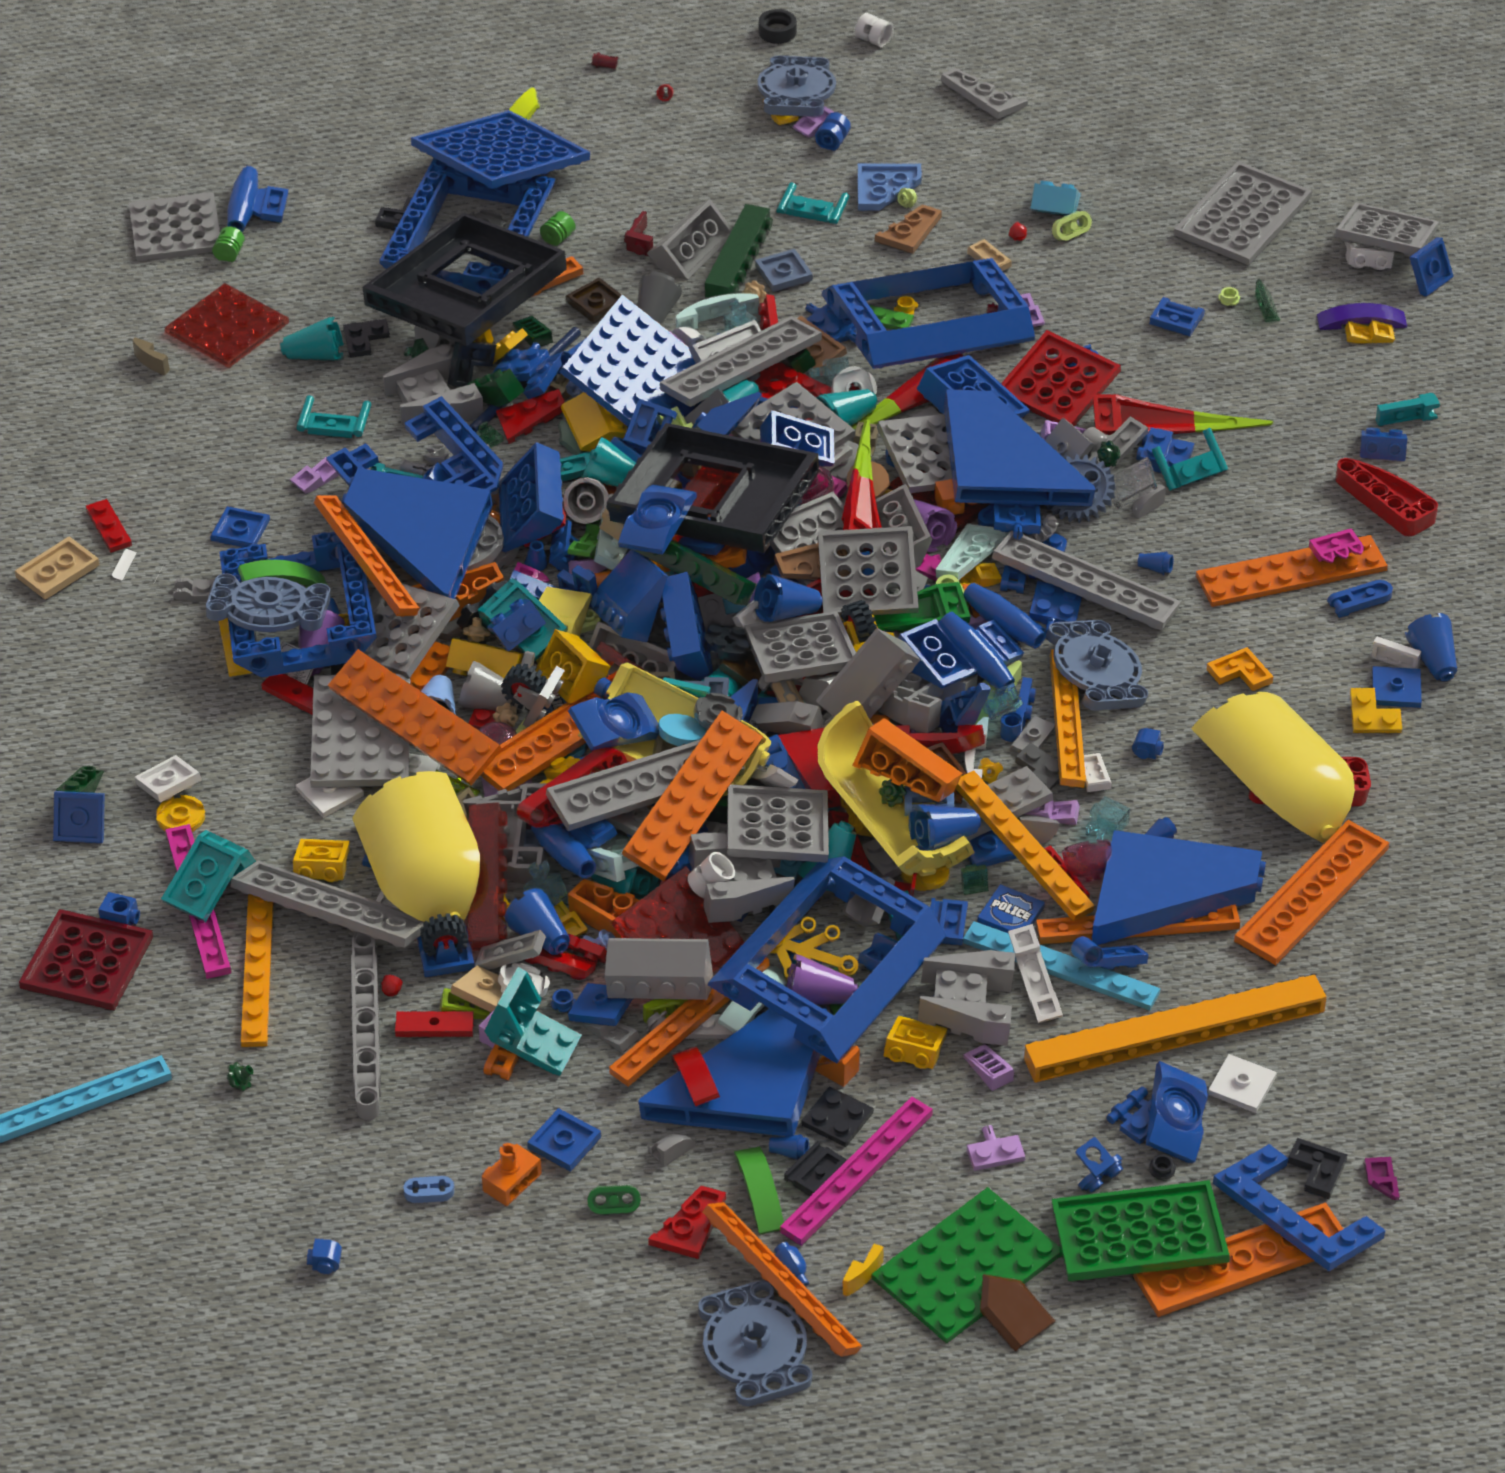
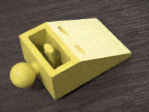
M546 587L539 601L567 626V633L580 637L592 594ZM542 655L536 660L537 664H539Z

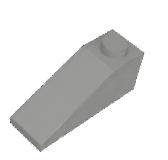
M798 701L757 704L750 721L755 720L756 726H759L761 730L779 734L822 728L824 724L819 706Z

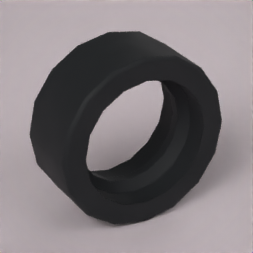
M772 9L762 13L759 17V36L768 43H787L797 35V18L787 10ZM772 24H783L787 27L774 29L768 26Z

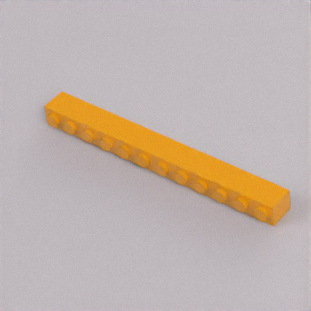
M1315 975L1299 977L1294 980L1278 982L1261 988H1253L1236 994H1228L1224 997L1204 1000L1187 1006H1179L1175 1009L1155 1012L1142 1017H1134L1113 1024L1109 1023L1092 1029H1084L1072 1034L1035 1041L1025 1045L1024 1061L1034 1083L1322 1013L1325 1012L1327 997Z

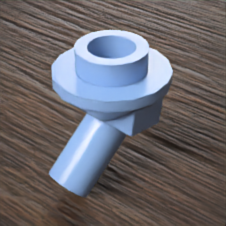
M605 929L599 932L596 939L588 935L583 937V939L605 947L606 950L608 939L615 938L613 933Z

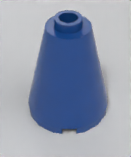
M767 574L765 578L761 577L754 593V601H758L759 608L755 609V612L763 622H773L818 612L823 603L822 596L818 590L772 574Z
M1438 613L1439 617L1433 618L1431 614L1425 615L1409 624L1408 633L1405 632L1406 639L1412 648L1421 651L1420 659L1436 680L1449 681L1457 673L1451 620L1448 615Z
M919 804L912 807L915 808L914 812L909 813L908 826L911 840L916 839L918 846L915 847L923 851H933L951 844L962 836L968 837L977 833L978 828L981 826L979 814L970 808Z
M534 888L523 892L525 896L519 901L515 898L506 910L505 921L508 924L507 926L520 936L541 930L546 936L542 946L543 950L552 955L565 952L569 946L570 937L548 895L542 889Z

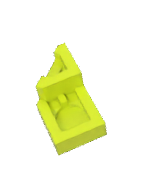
M532 87L522 94L509 110L529 120L534 112L540 108L535 88Z

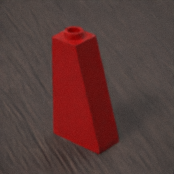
M824 728L778 735L805 788L828 790V808L841 806L839 793L826 779L818 763V742Z

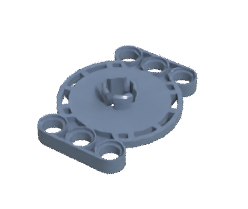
M773 56L770 59V67L765 69L757 80L758 90L766 97L764 99V112L771 115L821 116L824 113L823 100L829 98L836 89V79L829 71V60L822 57Z
M220 574L215 578L206 603V617L213 621H221L228 618L231 622L242 628L258 632L285 631L299 625L305 630L315 631L322 627L330 602V587L326 584L317 583L305 588L296 582L277 577H260L240 583L232 574Z
M1102 620L1055 622L1049 625L1046 639L1056 645L1053 652L1056 667L1068 681L1086 690L1082 699L1085 707L1097 711L1138 708L1145 704L1149 693L1145 687L1138 685L1142 674L1139 658L1124 642L1109 635L1111 626ZM1053 632H1057V633L1061 634L1062 636L1056 635V634H1054ZM1137 672V677L1133 676L1132 674ZM1132 694H1138L1141 698L1135 697ZM1110 695L1117 696L1120 699H1115ZM1090 697L1097 698L1099 701L1093 700Z
M764 1280L705 1296L699 1301L698 1305L699 1316L703 1320L708 1321L703 1335L705 1357L710 1366L720 1376L733 1383H737L735 1389L736 1400L743 1406H753L809 1388L812 1383L811 1369L801 1364L807 1348V1334L804 1324L799 1316L788 1306L773 1300L774 1287L771 1283ZM759 1290H765L769 1295L765 1298H758L755 1296V1293ZM733 1298H740L744 1301L739 1306L729 1303ZM708 1305L718 1308L715 1313H707L703 1309ZM795 1323L800 1329L801 1334L796 1333ZM712 1330L713 1340L708 1341L709 1332ZM749 1338H761V1347L757 1348V1341ZM802 1343V1348L799 1354L797 1353V1345H800ZM709 1351L714 1352L715 1360L713 1359ZM796 1374H804L807 1379L804 1382H796L792 1377ZM774 1381L781 1384V1387L777 1390H770L766 1386ZM749 1389L756 1394L751 1398H744L740 1393L743 1390Z

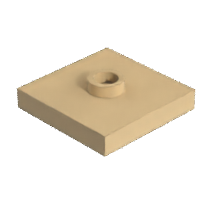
M478 965L455 982L450 991L453 995L489 1012L496 1008L503 995L500 991L501 985L498 983L499 975Z

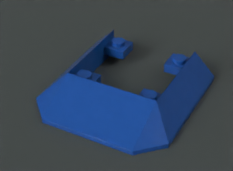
M442 396L424 405L423 413L405 422V429L417 442L434 433L454 455L441 462L442 470L450 477L443 482L488 489L491 493L497 490L504 466L503 462ZM366 443L350 452L345 447L326 457V461L348 486L351 477L355 476L358 468L368 469L379 463L378 456Z

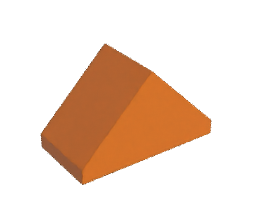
M857 1045L852 1046L837 1064L822 1056L818 1060L815 1071L844 1087L859 1072V1047Z

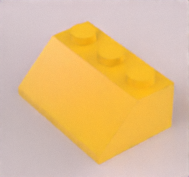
M585 392L563 403L561 406V410L581 451L595 449L601 437L611 442L613 437L623 439L628 427Z
M555 629L535 671H542L541 677L546 676L549 679L556 666L565 670L560 678L564 682L558 694L567 703H573L592 693L597 682L601 678L607 677L611 666L578 635Z
M452 639L446 667L453 668L452 673L467 675L471 664L475 661L505 678L512 666L515 667L516 664H522L524 653L512 650L506 651L503 648L468 640Z

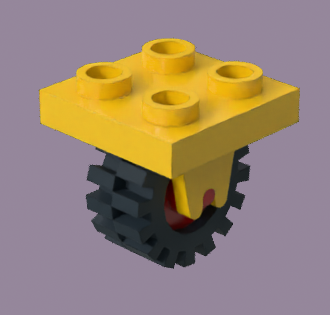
M864 600L844 605L841 608L843 625L856 652L878 628L875 617L872 614L873 612L869 610V605ZM886 632L895 637L894 633Z

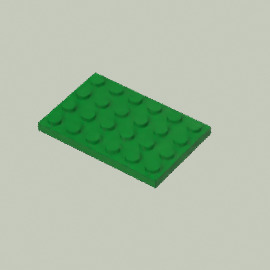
M1210 1180L1051 1199L1068 1282L1230 1262V1254Z
M987 1187L873 1272L871 1279L947 1344L984 1316L980 1312L983 1274L1021 1280L1023 1284H1026L1061 1257L1062 1251L1061 1247Z

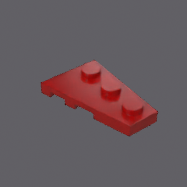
M560 389L496 411L508 444L515 442V438L521 434L527 435L532 432V427L540 422L546 423L562 413L561 406L565 401Z
M701 1185L681 1205V1209L672 1218L669 1217L657 1233H653L648 1238V1245L699 1259L713 1229L710 1220L704 1215L703 1211L707 1204L725 1203L726 1192Z

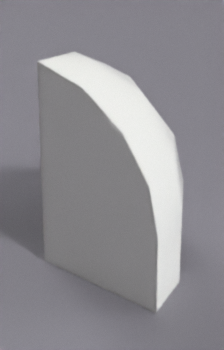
M690 327L675 328L672 332L683 340L689 348L696 343L706 340L698 331Z

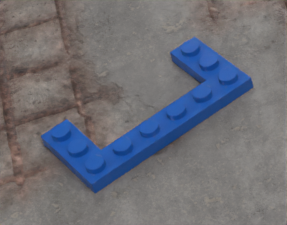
M1270 1144L1214 1175L1213 1184L1327 1271L1334 1269L1385 1237L1386 1230L1367 1216L1328 1237L1258 1185V1182L1285 1168L1288 1163V1157Z

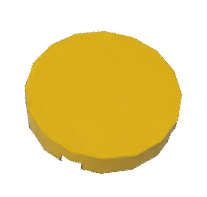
M180 795L181 798L175 799L173 796L159 805L156 810V821L165 832V829L190 824L191 830L194 832L205 820V810L202 802L189 795Z

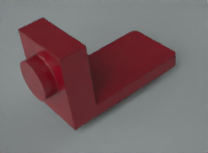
M642 211L639 217L634 219L630 230L626 231L624 236L626 251L634 252L637 255L649 256L647 252L653 248V236L642 234L647 227V212Z

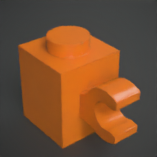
M952 479L935 482L934 499L937 506L948 509L954 515L964 513L965 503L955 502Z

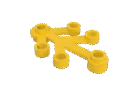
M812 917L803 918L801 923L794 926L771 951V953L777 954L784 968L786 979H788L787 970L790 969L792 964L787 951L837 967L840 973L849 977L854 976L858 971V961L855 957L846 955L841 958L815 949L824 943L834 942L839 939L840 930L835 925H829L825 932L802 943L791 941V939L802 933L810 934L815 930L816 922ZM810 921L813 927L806 929L803 924ZM835 930L837 935L830 937L828 931ZM844 962H852L853 967L846 969L843 966Z

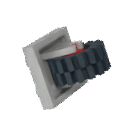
M525 663L523 666L516 664L515 667L512 666L502 681L501 688L503 689L501 692L506 694L504 698L507 701L509 699L512 700L511 705L514 706L516 703L518 704L517 708L522 709L525 706V710H530L522 724L525 727H529L535 721L537 722L544 717L547 711L543 708L548 709L555 698L552 692L557 694L564 682L560 679L565 671L562 668L556 666L549 679L546 676L541 677L542 671L538 670L536 672L534 670L535 666L528 668V664Z

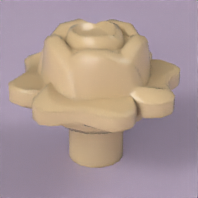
M756 280L746 283L745 289L742 291L744 294H757L759 304L760 302L763 303V299L766 296V292L763 291L764 285L759 284Z
M473 618V624L463 628V634L467 635L469 641L480 642L485 640V636H490V630L482 625V618Z
M510 703L497 706L496 713L493 714L495 728H501L502 732H506L514 727L519 719L516 714V707L511 706Z

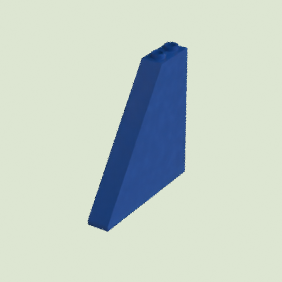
M946 389L944 415L955 502L1092 506L1095 486L992 391Z
M358 468L355 476H352L350 479L347 494L345 493L342 498V504L365 535L429 592L456 599L493 506L490 490Z
M1114 830L1093 924L1092 941L1100 945L1170 924L1180 923L1192 917L1194 919L1205 916L1210 912H1217V909L1226 906L1236 905L1238 907L1255 902L1256 892H1261L1266 866V862L1261 861L1262 851Z
M768 1009L702 1055L720 1095L719 1098L695 1106L679 1071L639 1099L641 1119L660 1123L793 1136L820 1053L794 1038L796 1024L775 1011Z

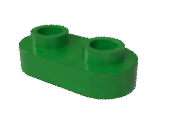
M631 1185L598 1186L589 1192L587 1198L589 1208L597 1214L631 1213L639 1207L641 1202L639 1191ZM624 1194H630L633 1197L630 1203H625L622 1200ZM598 1195L605 1196V1203L598 1204L595 1200Z

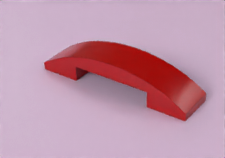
M910 725L896 726L926 748L943 742L951 754L968 751L985 744L983 725H959L958 733H911Z
M696 1046L671 1055L695 1106L720 1097L710 1071Z

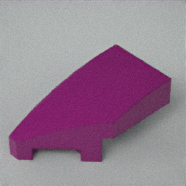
M1391 1156L1365 1158L1363 1163L1368 1184L1387 1197L1399 1200L1397 1177L1394 1176Z

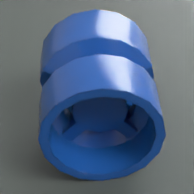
M838 112L828 114L815 134V141L818 146L832 151L837 150L851 129L850 121L846 116Z

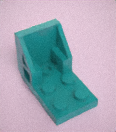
M511 578L478 609L479 617L482 618V625L488 629L487 627L491 624L490 620L499 613L505 614L511 609L509 606L514 601L520 598L522 600H531L546 624L519 643L517 647L523 653L527 651L535 652V662L543 655L555 629L567 632L568 628L519 581Z
M205 830L196 838L161 900L206 923L228 883L231 884V878L255 863L256 860L248 849Z
M517 967L484 1032L491 1042L554 1075L560 1076L582 1035L536 1011L542 999L528 972Z

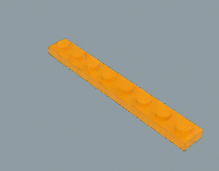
M1051 649L1049 658L1060 785L1084 788L1086 776L1078 687L1060 673L1054 662V649Z
M975 771L961 776L956 790L1073 922L1093 912L1095 905L981 777Z
M248 894L241 1047L267 1046L274 902L264 901L262 898L252 894Z

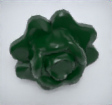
M1111 440L1101 442V446L1097 450L1099 462L1103 461L1105 467L1116 466L1117 460L1120 458L1119 447L1114 445Z
M891 779L884 780L882 788L879 789L882 803H888L889 807L902 803V796H905L907 793L903 784L900 786L892 783Z
M238 1062L228 1066L227 1080H229L230 1086L239 1088L241 1091L251 1087V1075L254 1072L251 1066H240Z

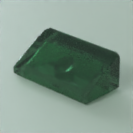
M1257 279L1255 297L1264 321H1280L1281 319L1271 293L1261 279Z

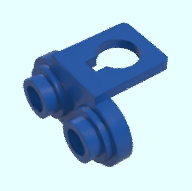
M1093 1137L1075 1151V1154L1091 1172L1078 1184L1082 1191L1084 1189L1085 1191L1089 1190L1092 1194L1104 1184L1101 1181L1104 1175L1113 1179L1123 1170L1121 1166L1123 1159L1119 1154L1112 1157L1096 1137ZM1088 1148H1096L1100 1152L1102 1163L1098 1164L1096 1161L1089 1160L1086 1156V1150Z

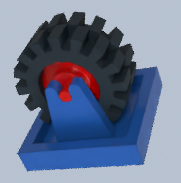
M446 913L445 917L438 914L437 919H434L432 916L429 918L430 923L425 921L423 923L424 927L420 929L421 936L417 938L424 977L469 971L475 967L467 927L462 918L458 919V916L455 914L451 918V915Z

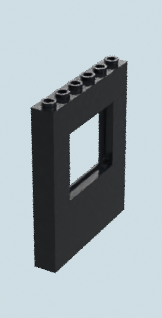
M463 212L362 287L364 304L468 346L567 270L566 256L564 250ZM465 253L513 270L483 294L476 293L435 276Z
M665 423L663 428L657 432L652 443L647 446L643 455L638 458L632 470L627 473L624 481L618 485L616 492L608 499L606 508L609 511L610 521L625 524L627 517L635 512L642 492L651 485L669 487L685 463L737 473L739 475L716 508L711 510L691 506L675 535L765 553L819 474L818 453Z

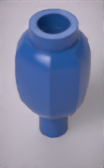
M787 1242L779 1244L774 1249L775 1256L804 1286L809 1285V1281L805 1277L806 1263L799 1250L794 1246H789Z

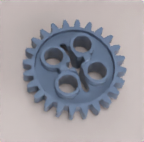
M1076 454L1075 460H1071L1067 456L1066 460L1088 481L1095 479V481L1090 482L1095 486L1092 506L1046 505L1047 510L1052 509L1053 515L1059 513L1060 519L1067 516L1069 522L1077 518L1078 523H1081L1084 517L1090 522L1091 515L1099 518L1098 511L1100 510L1105 513V505H1112L1111 498H1115L1114 490H1116L1114 475L1111 474L1109 467L1105 468L1103 461L1097 464L1096 457L1089 461L1088 455H1085L1083 459H1079V455Z

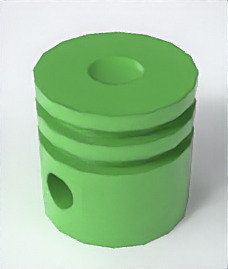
M558 211L541 226V237L545 242L558 246L575 231V222L566 212Z
M224 227L212 248L214 256L221 261H235L245 241L243 233L235 227Z

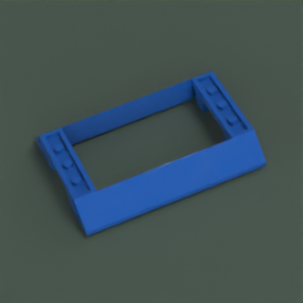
M433 159L379 260L380 264L387 269L424 242L448 194L520 205L508 230L528 237L552 190L555 178L536 175L531 179H522L514 184H505L497 189H490L481 182L474 181L473 178L466 174H461L458 170L448 167L445 163ZM469 261L463 274L442 270L435 276L476 293L483 294L510 274L512 270L492 262L490 266H486L479 262Z
M993 258L836 284L826 288L821 294L838 319L849 318L857 329L856 345L873 369L1035 340L1029 306ZM971 281L978 295L988 293L992 295L998 303V312L887 331L866 301L940 289L948 286H959Z
M322 532L318 535H313L314 551L311 552L304 551L298 554L280 555L268 559L266 544H253L249 547L230 548L219 552L222 574H232L240 583L242 580L238 572L239 565L254 561L287 560L307 565L316 571L341 568L350 626L337 625L326 628L329 644L314 645L313 647L291 649L282 652L279 637H268L257 642L255 631L242 628L228 619L233 661L235 664L261 678L347 663L358 649L364 653L377 638L366 574L335 532Z
M846 857L828 859V862L816 863L708 982V986L749 1011L760 1002L796 1024L795 1039L837 1064L923 965L924 958L930 957L945 940L946 934L928 905ZM826 889L835 893L836 897L846 903L857 894L893 915L890 929L903 936L835 1015H832L756 969L826 892Z

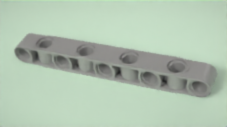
M357 932L352 937L351 954L354 1095L358 1116L363 1120H372L380 1114L381 1096L378 959L375 939L371 938L370 935Z

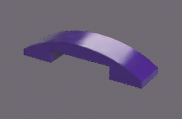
M1345 304L1317 314L1319 330H1340L1342 324H1347L1348 321L1358 324H1370L1372 320L1390 324L1393 328H1407L1405 313L1397 308L1383 304Z

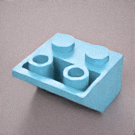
M1040 181V184H1034L1031 210L1067 216L1076 212L1081 194L1074 188V185L1062 184L1061 187L1053 185V182Z

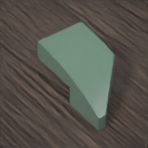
M561 420L558 424L560 433L559 445H563L573 455L584 453L585 451L580 450L568 423Z

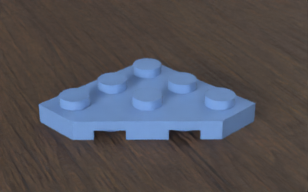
M858 164V211H879L897 200V194L900 192V189H914L921 184V164Z

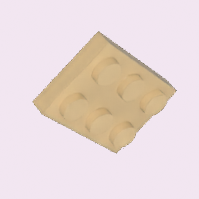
M69 536L15 570V575L17 579L46 600L100 564L99 558Z

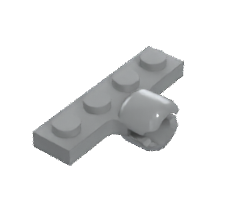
M1130 416L1112 435H1106L1095 427L1087 428L1082 434L1094 444V447L1088 453L1090 456L1088 460L1091 461L1092 458L1096 457L1097 464L1100 463L1097 450L1100 448L1101 442L1111 440L1120 450V458L1117 460L1118 464L1148 434V427Z

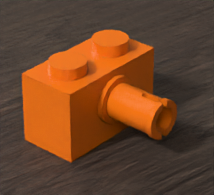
M505 1143L503 1147H500V1159L492 1167H488L482 1175L483 1191L506 1207L542 1174L541 1159L520 1145Z

